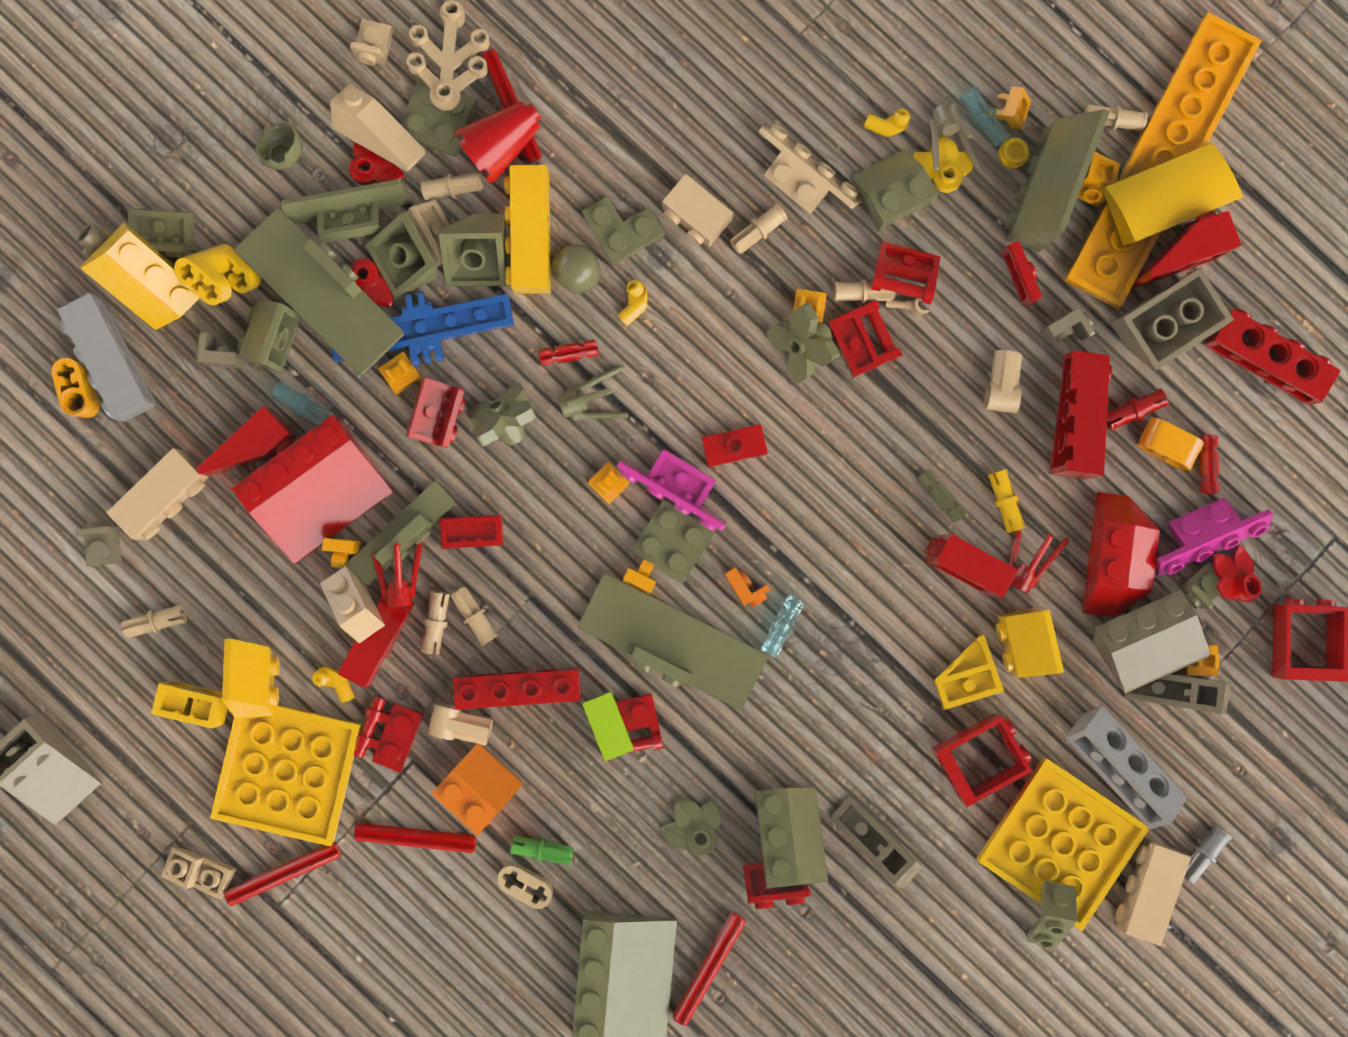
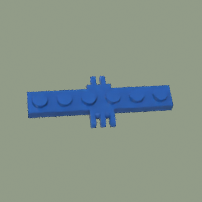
M424 291L417 292L419 304L416 305L414 304L412 293L405 294L407 307L401 308L402 316L391 318L404 331V336L387 352L409 348L413 367L420 366V353H423L426 365L432 364L430 351H435L437 362L444 361L441 345L443 340L515 326L509 295L504 294L434 309L432 301L426 302ZM331 347L333 361L336 363L345 361Z

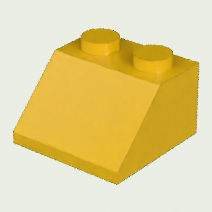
M1030 608L998 616L999 623L996 624V633L999 641L1004 642L1006 653L1002 656L1006 671L1011 672V676L1023 678L1064 672L1050 610Z
M224 639L222 701L234 718L274 716V706L279 704L278 687H274V676H279L280 673L279 658L274 656L270 647L235 639Z

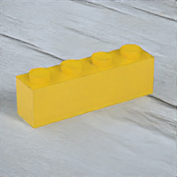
M510 165V176H505L504 179L505 194H510V206H505L506 225H510L511 236L505 237L506 255H511V267H506V284L511 285L514 294L551 293L549 171L547 165Z

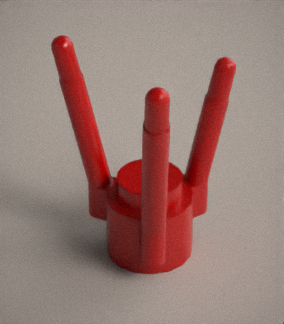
M1017 530L1008 565L1019 571L1010 586L1028 594L1031 588H1035L1041 576L1069 543V538L1065 537L1036 571L1035 568L1052 541L1053 535H1047L1029 566L1019 563L1018 567H1015L1022 531Z
M423 541L416 544L409 587L408 581H402L399 543L394 544L395 582H389V588L387 587L381 564L374 557L376 553L372 554L374 568L381 588V599H387V607L411 606L412 598H416V583Z

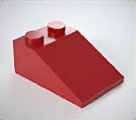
M1211 210L1197 216L1196 220L1185 224L1186 230L1176 235L1138 275L1131 289L1212 262L1242 246L1229 210L1219 214L1215 210Z

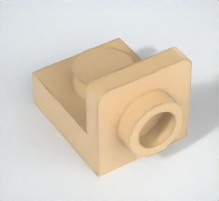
M362 19L357 41L351 42L350 49L357 60L363 64L374 66L375 63L386 65L394 30L391 25Z

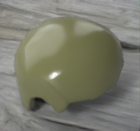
M279 120V125L276 127L265 126L262 136L257 140L255 152L263 165L272 169L283 170L290 168L300 160L303 143L293 124L285 120Z
M579 244L563 247L554 256L551 265L552 274L557 283L574 294L590 291L598 283L601 274L597 257L588 248Z

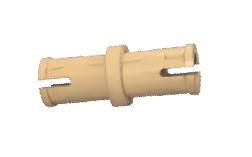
M431 590L427 617L423 618L422 623L425 625L420 652L426 654H433L434 652L435 655H440L443 630L447 628L448 624L445 618L450 593L442 591L437 593V591Z

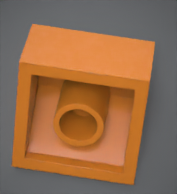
M476 744L431 794L478 836L524 783L484 746Z

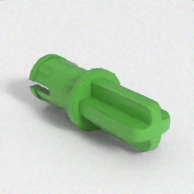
M517 834L513 837L512 841L514 844H511L510 854L536 858L539 863L541 860L569 865L573 857V848L570 846L546 842V838L537 840L518 836Z

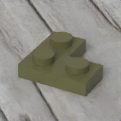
M608 196L581 211L612 266L665 236V232L650 207L624 222L621 220Z

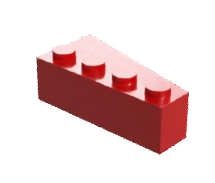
M1074 350L1064 355L1049 475L1084 480L1104 476L1107 407L1109 401L1108 386L1112 376L1110 355Z

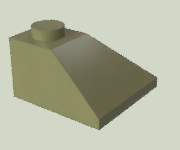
M472 214L439 230L446 286H507L504 214Z

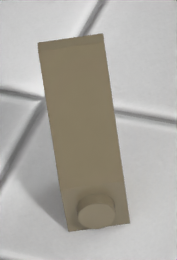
M1168 674L1126 693L1124 698L1224 714L1227 713L1230 682Z
M849 796L829 817L885 876L900 889H903L923 868L852 796Z

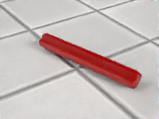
M489 49L483 52L481 57L487 63L489 77L503 108L518 103V99L496 50ZM533 136L522 149L529 164L535 163L542 158L541 151Z
M358 823L354 829V840L464 853H473L477 845V837L468 834Z
M335 841L332 846L324 845L229 888L224 892V898L229 906H234L338 859L342 855L341 849Z
M732 912L729 915L675 1009L673 1020L680 1025H688L746 924V920L742 915L736 912Z

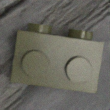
M140 208L128 209V226L157 251H164L165 256L183 257L184 252L195 249L193 212Z

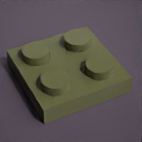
M418 78L401 126L420 145L457 157L461 146L459 141L463 137L458 139L453 133L470 123L477 100L475 97L460 92L461 99L458 105L450 111H442L432 104L429 96L430 88ZM442 92L440 95L447 96L450 92Z
M663 500L631 551L655 564V567L683 584L715 532L691 516L680 512L666 500Z

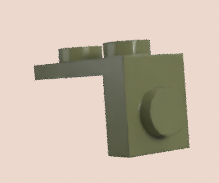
M1044 881L1041 885L1042 915L1027 933L1026 937L1027 942L1035 943L1041 948H1053L1059 945L1077 923L1076 887Z

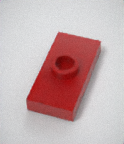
M1020 241L1009 244L1002 251V256L1022 305L1026 307L1042 298L1035 280L1037 278L1036 269L1031 261L1028 262Z
M761 424L701 438L708 468L768 455Z
M502 515L440 518L441 549L503 546Z

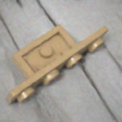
M768 123L760 128L758 132L781 150L764 176L808 213L814 212L829 191L852 209L861 202L862 199L857 195L859 192L853 185L848 182L842 183L834 176L835 172L830 166L823 162L819 164L811 158L810 150L800 143L794 144L787 138L788 133L777 124L771 125Z

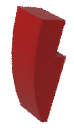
M381 599L376 608L385 626L360 643L355 640L337 674L363 688L371 686L384 659L388 657L415 603L412 602L411 606L387 607V599Z

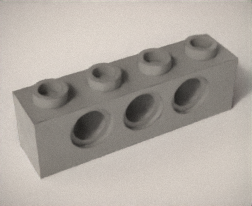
M1103 706L1082 714L1065 738L1149 829L1171 824L1187 797Z

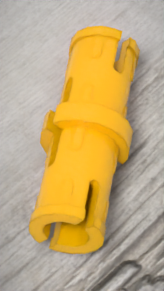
M1005 469L989 474L988 478L997 500L994 502L995 507H999L1006 527V533L1026 528V525L1023 522L1017 501H1019L1018 494L1014 495L1008 471Z

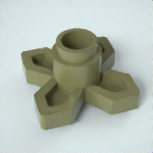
M809 302L799 306L790 313V324L782 321L766 332L774 348L790 352L787 370L797 384L815 373V363L823 367L840 356V352L831 339L830 329L826 324L818 322L819 317Z
M520 383L505 389L500 397L491 403L481 402L466 411L474 427L475 437L482 447L497 439L506 446L519 443L526 435L524 430L525 424L537 418Z

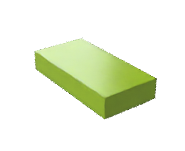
M612 691L582 703L605 762L634 750Z

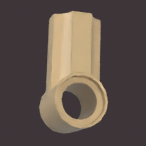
M996 350L994 352L991 381L988 383L985 391L984 409L1015 414L1018 412L1022 390L1019 386L1022 353L1011 350Z
M435 703L427 734L440 739L454 740L456 738L486 746L491 734L493 719L463 712L462 709L455 710L453 705Z

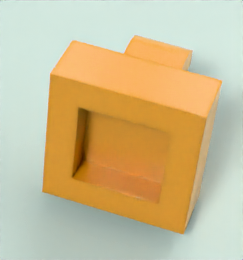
M1011 87L1009 94L1001 93L997 97L1000 103L1006 104L1005 108L1002 110L993 109L992 113L998 120H1006L1011 129L1022 130L1031 100L1023 87Z
M796 289L793 311L809 302L819 317L818 322L823 323L827 293Z
M405 352L400 353L378 368L396 395L422 379Z
M609 461L587 482L609 505L631 484L620 475V472Z
M323 538L322 551L333 552L331 567L343 568L346 566L348 568L349 553L356 554L361 549V541Z
M643 559L637 572L628 568L622 582L650 596L656 581L648 577L655 564Z
M1208 645L1210 656L1184 667L1183 675L1218 676V645Z

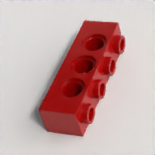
M1242 309L1228 310L1234 320L1207 337L1203 344L1205 347L1308 406L1324 401L1341 371L1332 365V361L1329 358L1310 353L1305 350L1306 347L1301 342L1282 337L1278 334L1279 331L1276 328L1251 319L1252 315ZM1243 333L1247 334L1250 338L1249 346L1245 345L1242 340ZM1270 348L1276 353V361H1273L1269 356ZM1297 364L1303 369L1302 377L1296 372Z
M580 667L459 675L453 678L455 710L580 701L582 699Z

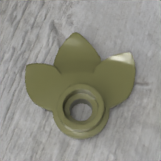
M678 798L674 808L676 822L662 826L661 829L664 837L676 848L689 847L692 852L698 855L711 853L717 845L718 837L716 830L721 823V811L714 800H711L700 808L698 804L690 799ZM700 833H704L707 837L704 845H699L696 841Z

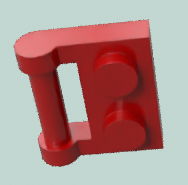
M882 241L870 289L879 292L881 289L907 295L921 299V303L931 305L936 290L941 256ZM885 274L911 280L914 282L925 284V287L887 278L884 276Z
M877 300L827 323L852 379L903 356L899 347L896 348L879 313L881 308ZM868 316L884 350V354L877 355L861 320L863 317Z
M652 693L616 701L627 731L650 727L651 736L631 740L634 750L631 752L654 748V750L664 749Z

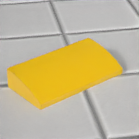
M1213 143L1102 188L1123 246L1135 243L1203 213L1243 198L1233 172Z

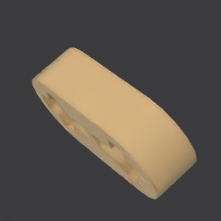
M508 863L504 865L498 874L497 882L500 889L515 899L535 909H542L550 903L553 896L551 883L533 871L517 863ZM512 871L517 872L516 879L524 883V886L517 882L508 885L506 883L508 878L504 874L510 875ZM529 886L537 890L541 886L545 888L543 894L547 897H540L539 900H535L533 898L534 892L526 887Z

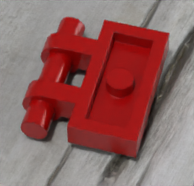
M374 696L371 706H367L364 713L366 719L361 732L358 733L353 755L364 758L368 747L375 749L376 751L371 762L401 773L425 714L399 703L393 705L391 713L385 712L383 707L386 699ZM378 721L386 724L381 739L372 736Z

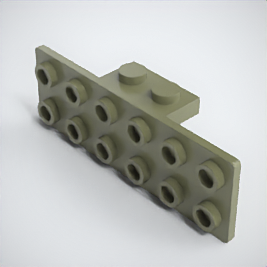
M276 209L235 248V252L359 375L365 374L404 336V331L356 284L355 280L359 277L346 264L340 267L334 261L337 257L336 254L325 243L319 247L280 209Z
M608 574L602 576L578 624V629L631 655V658L636 660L634 666L648 673H651L652 669L664 674L662 680L675 687H679L680 683L686 686L689 684L739 710L743 709L768 659L767 654Z

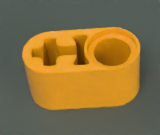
M70 358L57 360L52 366L51 373L61 409L66 414L81 418L95 416L100 409V401L97 391L88 381L87 375L89 372L85 364ZM82 396L84 404L81 409L77 410L76 402Z
M1151 417L1136 446L1175 468L1190 471L1204 442L1167 421Z

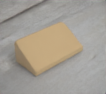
M433 199L410 207L407 213L437 267L443 265L439 230L450 224L437 200Z

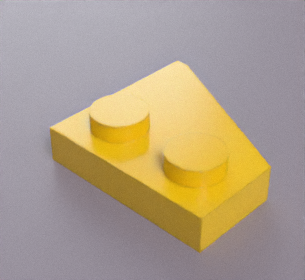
M985 635L979 636L933 681L943 710L1004 692Z

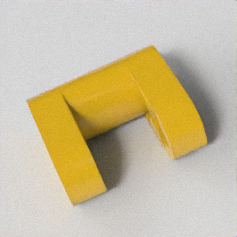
M220 244L180 258L176 261L174 267L175 274L180 282L209 305H217L227 301L231 297V288L239 293H246L258 288L261 282V277L235 252V249L227 244Z

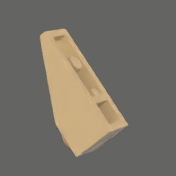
M349 84L330 101L332 129L408 172L425 155V149L375 98Z

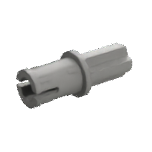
M1214 825L1204 841L1199 846L1195 845L1194 849L1196 851L1191 856L1184 879L1192 884L1195 883L1211 862L1214 864L1217 862L1215 858L1232 837Z

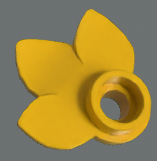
M939 136V170L933 169L932 148L931 152H915L913 158L925 168L938 191L950 193L960 187L963 176L971 172L973 163L966 151L958 152L957 145L953 140L946 136Z

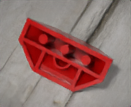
M1097 492L1082 613L1115 617L1153 591L1160 530L1129 496Z

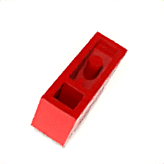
M263 406L195 470L201 475L212 476L275 457L293 444L291 441L297 435L272 409Z

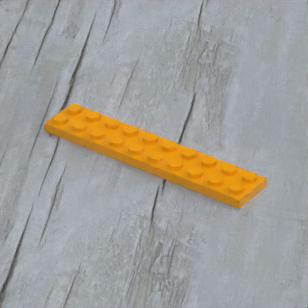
M1208 12L1202 18L1117 182L1206 146L1262 40ZM1106 200L1064 281L1116 309L1121 308L1161 232L1123 246Z

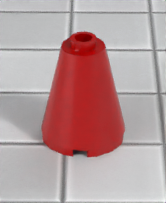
M520 101L463 126L453 134L458 139L463 137L459 144L480 172L482 170L485 174L489 172L490 175L486 177V180L492 184L541 128L538 121L542 117L532 103L526 106L523 101Z

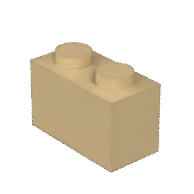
M687 174L681 178L662 201V210L665 211L663 213L664 217L673 225L677 226L680 224L688 230L687 236L697 245L703 243L709 248L732 221L733 212Z
M346 566L320 583L339 627L358 643L385 626L366 585Z

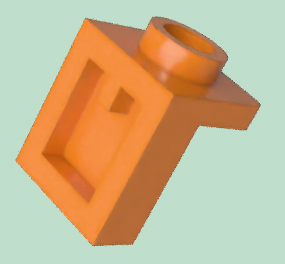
M735 567L724 573L725 578L743 606L749 603L751 607H754L767 599L765 593L771 590L768 584L750 592L749 587L752 586V583L744 570L738 572Z

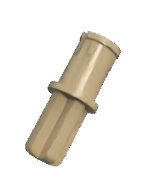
M1087 105L1084 113L1103 109L1110 111L1105 126H1109L1111 130L1123 128L1143 132L1148 119L1147 112L1124 110L1118 105L1115 108Z
M478 172L453 177L451 174H447L445 178L421 181V190L425 201L451 196L453 199L456 198L457 194L481 191L483 189L482 176Z
M775 204L773 208L758 219H751L749 226L731 238L730 243L734 250L742 254L760 239H767L768 233L782 222L788 220L786 213L778 204Z
M862 279L861 282L834 283L835 302L861 301L862 304H866V301H892L895 299V292L881 289L880 292L871 290V283H867L866 279Z
M461 587L452 593V600L465 618L463 623H468L481 646L499 636L483 614L485 610L479 608L466 587Z
M181 604L160 611L152 609L148 611V614L122 621L121 631L127 638L152 631L157 634L161 629L185 624L187 622L186 612L181 613L184 610Z

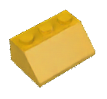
M125 222L80 266L85 273L154 330L180 318L199 299L195 293L177 278L175 266Z

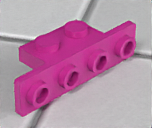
M665 448L649 474L624 459L618 462L616 467L622 470L620 475L633 483L639 480L648 486L646 490L659 499H662L664 496L674 501V508L686 515L692 512L701 518L699 522L710 530L715 531L716 528L723 530L726 526V520L701 506L715 484L716 479Z
M1224 497L1170 521L1168 529L1181 548L1157 559L1156 574L1158 577L1167 573L1169 575L1175 574L1189 563L1205 561L1216 551L1223 548L1225 550L1234 548L1243 539L1250 536H1261L1269 529L1273 513L1270 509H1267L1245 520H1241Z

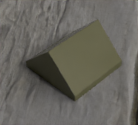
M402 212L365 245L395 298L401 297L437 279V265L407 212Z

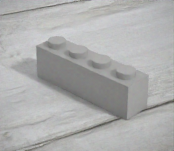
M88 293L57 309L62 319L59 321L64 333L72 338L76 346L73 348L77 359L82 364H85L89 372L87 375L88 381L96 391H99L103 399L101 406L108 417L126 422L157 406L103 298Z

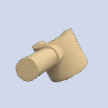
M918 298L912 301H886V307L907 309L916 316H922L929 312V310H921L919 308L918 302H921V299Z

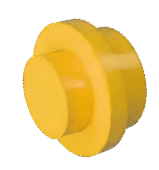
M1015 137L1005 140L998 150L1000 162L1010 169L1023 166L1029 157L1028 145L1022 139Z

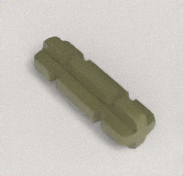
M932 470L924 471L917 478L920 485L929 490L927 493L942 510L947 511L946 515L952 522H958L967 514L965 508L955 502L957 499L941 481L938 482L936 480L938 477Z

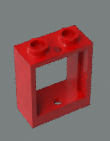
M953 534L939 535L938 538L933 537L925 550V553L928 555L925 560L926 563L988 597L1004 598L1019 571Z
M1285 598V604H1273L1272 677L1284 680L1348 682V607L1336 606L1337 600L1316 599V605H1306V599ZM1291 613L1326 614V667L1291 666Z
M994 713L931 748L957 797L966 807L1032 772L1028 764L1032 759L1023 744L1018 746L1013 736L1017 732L1008 717L1003 718V716ZM994 727L1014 764L970 788L951 750Z

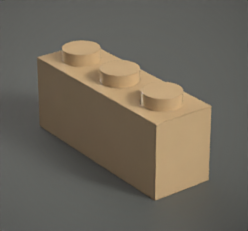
M173 448L106 513L131 539L148 540L158 533L161 528L159 525L166 518L175 516L182 509L181 503L189 496H195L204 488L205 484L203 482L209 476L201 475L195 470L199 465L185 450Z
M1145 838L1143 845L1139 846L1135 855L1136 866L1133 875L1131 874L1126 881L1125 891L1127 893L1124 902L1118 906L1116 911V927L1127 935L1162 946L1191 857L1180 850Z

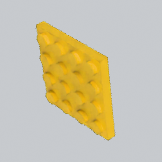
M280 704L274 706V716L234 718L210 819L332 846L335 841L354 761L353 754L356 747V739L361 731L362 723Z
M1043 757L976 860L1040 904L1041 885L1044 881L1075 886L1077 923L1074 927L1083 931L1149 831V828L1052 761Z

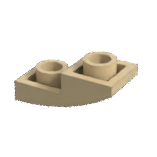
M172 847L161 877L185 889L194 887L219 900L224 898V892L229 889L236 868L196 852Z

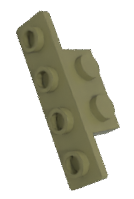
M398 179L283 200L282 209L295 225L317 221L318 237L321 243L380 233L382 231L380 209L408 205L409 197L403 181Z
M433 482L348 561L347 566L364 585H370L377 578L372 554L376 553L374 557L379 561L384 572L391 564L394 565V544L399 543L402 561L408 555L406 550L414 543L419 544L431 533L429 529L456 504V501L438 482Z

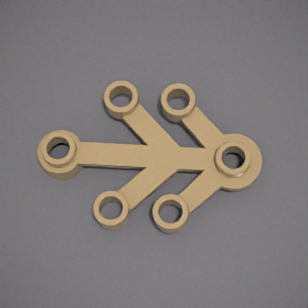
M455 0L446 1L440 8L441 21L445 26L442 52L429 39L427 29L424 26L415 25L409 30L412 45L420 47L441 69L440 80L426 67L424 56L418 52L408 55L406 59L408 70L412 74L418 75L430 88L429 96L432 104L442 111L454 109L461 99L460 92L476 79L485 77L488 72L485 59L479 56L473 57L479 51L487 50L490 45L489 35L485 30H474L471 33V41L455 52L457 29L465 22L464 8ZM417 34L424 35L422 38L419 39L414 38V36ZM478 38L485 39V41L481 43H478L475 40ZM469 60V69L453 80L454 70ZM415 61L421 62L418 66L411 65ZM476 65H481L483 67L480 70L473 69V67ZM442 92H450L447 96L440 95Z

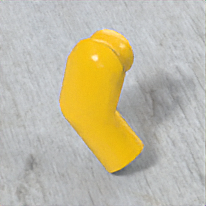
M897 109L894 115L882 119L869 113L863 128L884 137H891L908 127L910 114L905 109Z
M631 280L627 284L628 306L617 314L626 327L647 308V289L639 280Z
M328 666L319 668L312 675V680L316 686L321 687L324 685L335 689L340 704L355 698L348 679L337 674L339 670Z

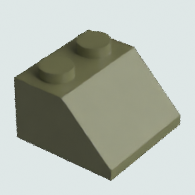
M905 149L850 178L854 187L858 190V195L862 199L877 231L931 205L938 196L925 168Z
M258 299L257 305H254L249 312L248 322L250 324L247 333L242 335L239 340L238 357L247 362L282 373L301 316L284 304Z

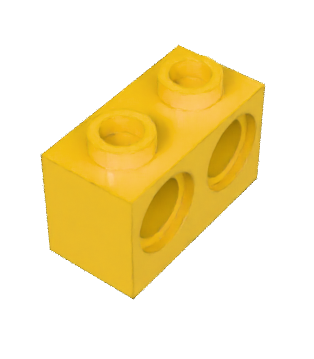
M171 680L158 684L151 714L213 729L225 724L228 708L222 701V692Z

